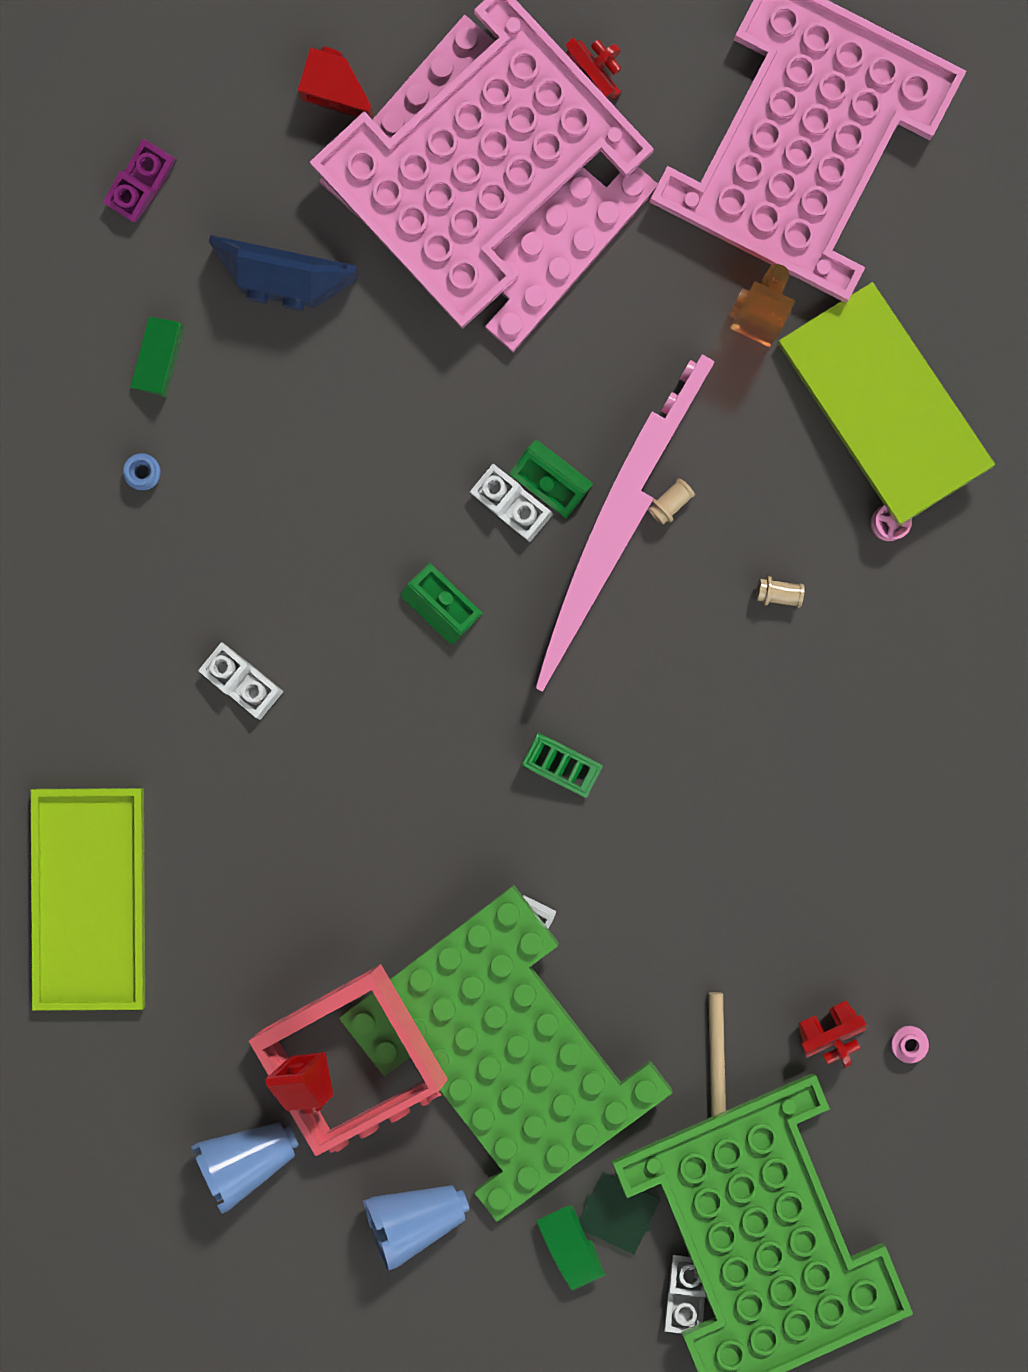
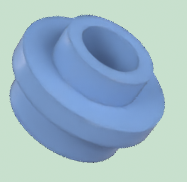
M139 453L131 456L126 461L123 475L129 486L136 490L144 491L153 488L158 483L161 469L155 458L148 454ZM140 466H147L149 469V474L144 479L137 477V469Z

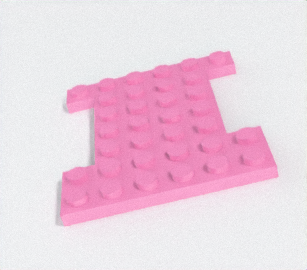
M484 0L474 9V15L497 40L391 138L364 111L310 161V165L461 329L517 279L513 271L493 250L595 155L601 151L626 178L654 151L652 146L517 0Z
M753 0L735 35L734 41L765 56L754 81L701 183L667 166L650 199V203L847 303L865 267L833 251V248L896 126L900 125L930 141L967 71L829 0Z
M464 15L373 118V121L391 138L492 45L495 40ZM582 167L493 250L513 271L517 279L501 293L508 301L485 326L486 330L514 353L654 193L658 183L641 168L637 167L626 178L619 173L606 188ZM321 178L319 180L320 184L352 211L326 181Z

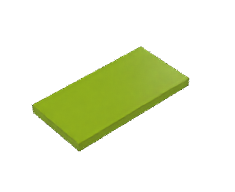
M873 282L852 294L847 303L839 302L779 340V347L898 526L995 466L994 461Z
M144 788L31 789L32 1010H143L145 1008Z

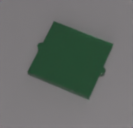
M602 1171L592 1194L586 1196L587 1204L579 1222L583 1231L635 1255L645 1232L651 1230L650 1222L661 1200L645 1191L627 1198L619 1179Z

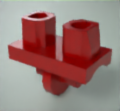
M573 37L565 44L568 48L567 56L581 71L585 70L591 78V82L606 98L615 100L622 93L604 70L607 67L613 76L622 70L615 60L621 52L617 44L606 48L599 39L591 45V48L598 55L596 58L582 40L577 41Z
M843 1001L829 1009L837 1027L824 1032L816 1016L798 1023L803 1043H801L802 1050L806 1058L834 1046L835 1049L823 1054L827 1065L839 1059L845 1068L852 1065L849 1054L861 1049L859 1043L854 1039L843 1045L842 1041L866 1031L865 1026L867 1024L862 1015L857 1017L849 1003Z

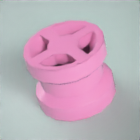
M885 505L879 507L871 518L873 533L883 541H894L904 537L912 526V519L898 526Z

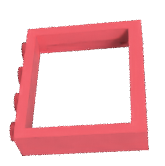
M381 964L261 1029L249 1040L250 1045L269 1076L288 1059L286 1052L279 1042L280 1040L372 990L424 1079L332 1129L329 1128L320 1111L311 1114H301L300 1110L289 1111L315 1156L327 1150L331 1153L342 1150L350 1143L348 1139L357 1134L361 1139L369 1136L380 1128L378 1123L388 1118L391 1123L403 1118L410 1112L409 1107L418 1102L422 1106L428 1105L433 1099L441 1096L440 1089L448 1080Z

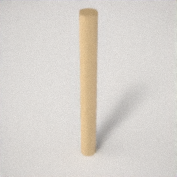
M721 992L708 993L711 1117L726 1111L723 993Z

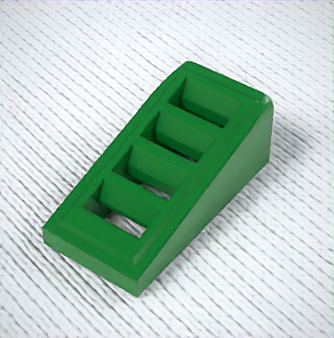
M539 732L535 736L521 764L529 770L585 798L590 793L603 767L602 764ZM544 745H547L551 749L543 765L540 766L535 762ZM559 751L564 756L555 773L548 769ZM570 758H573L577 762L567 780L561 776ZM585 764L590 769L582 785L579 786L574 782Z

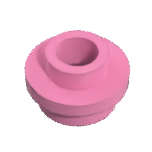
M904 1026L894 1033L891 1040V1048L899 1060L905 1063H916L927 1054L929 1041L921 1029L915 1026ZM909 1039H915L917 1042V1046L913 1051L905 1050V1043Z

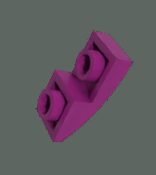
M142 138L125 171H119L102 203L136 223L165 182L177 158L149 140Z

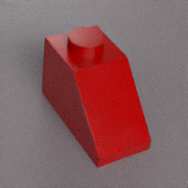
M310 47L298 87L301 101L353 117H359L365 111L372 119L373 111L371 104L347 59L342 57L343 54L330 47H322L321 50Z
M326 1052L290 1056L265 1079L268 1089L286 1111L300 1110L301 1114L315 1113L322 1110L323 1106L333 1096Z

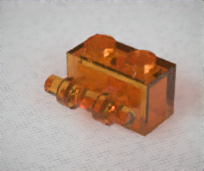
M772 265L763 277L761 284L754 281L749 291L742 288L729 313V316L735 318L731 329L768 347L779 336L795 303V300L782 294L789 279V271L784 265Z

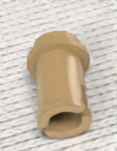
M679 478L658 500H652V505L648 508V511L661 525L667 521L671 523L673 521L672 516L693 498L695 493L685 481Z
M767 576L766 579H759L756 600L762 601L763 605L766 606L771 602L800 608L803 603L805 587L804 584L773 581L771 576Z

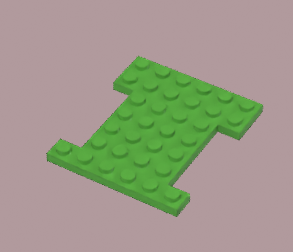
M512 885L390 978L448 1079L440 1091L501 1168L499 1172L478 1186L474 1192L496 1222L671 1095L673 1090L650 1060L620 1082L531 966L555 949L559 942L515 885ZM373 992L340 1016L341 1022L383 1076H386L410 1058Z
M813 1073L611 1161L627 1198L656 1185H661L703 1287L714 1318L681 1332L697 1372H787L913 1315L886 1246L883 1243H879L850 1256L797 1127L798 1123L830 1110L817 1076Z

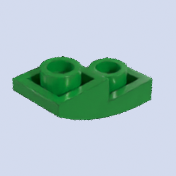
M573 1205L563 1207L536 1220L548 1249L571 1290L578 1289L606 1275L592 1240H587Z

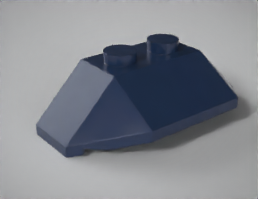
M210 235L209 238L210 245L242 293L246 294L247 300L267 304L268 299L282 301V307L303 311L304 306L315 308L358 279L359 272L356 265Z

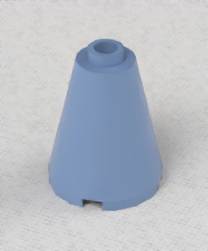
M278 1122L197 1142L191 1148L195 1155L202 1153L195 1158L216 1201L224 1200L223 1203L217 1205L223 1214L232 1209L294 1158L295 1153L293 1149L298 1147L299 1144L291 1127L288 1126L283 1129L281 1123Z
M453 1185L373 1196L363 1201L370 1229L372 1228L376 1239L374 1241L388 1271L396 1269L465 1221L464 1213L470 1211L463 1190L456 1192Z

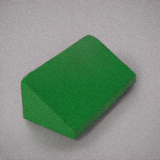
M148 317L130 388L167 398L185 329L181 322Z
M534 440L509 473L511 477L566 519L593 485L589 479L538 440Z
M431 563L413 578L400 593L401 598L451 645L483 614Z

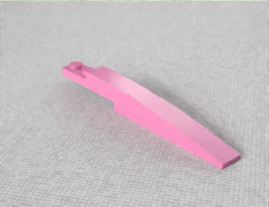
M702 354L697 363L692 360L689 361L680 377V380L685 382V385L679 395L673 392L670 394L661 410L667 414L666 418L659 416L653 411L651 412L606 498L570 582L545 654L536 689L542 692L654 499L641 490L715 361Z

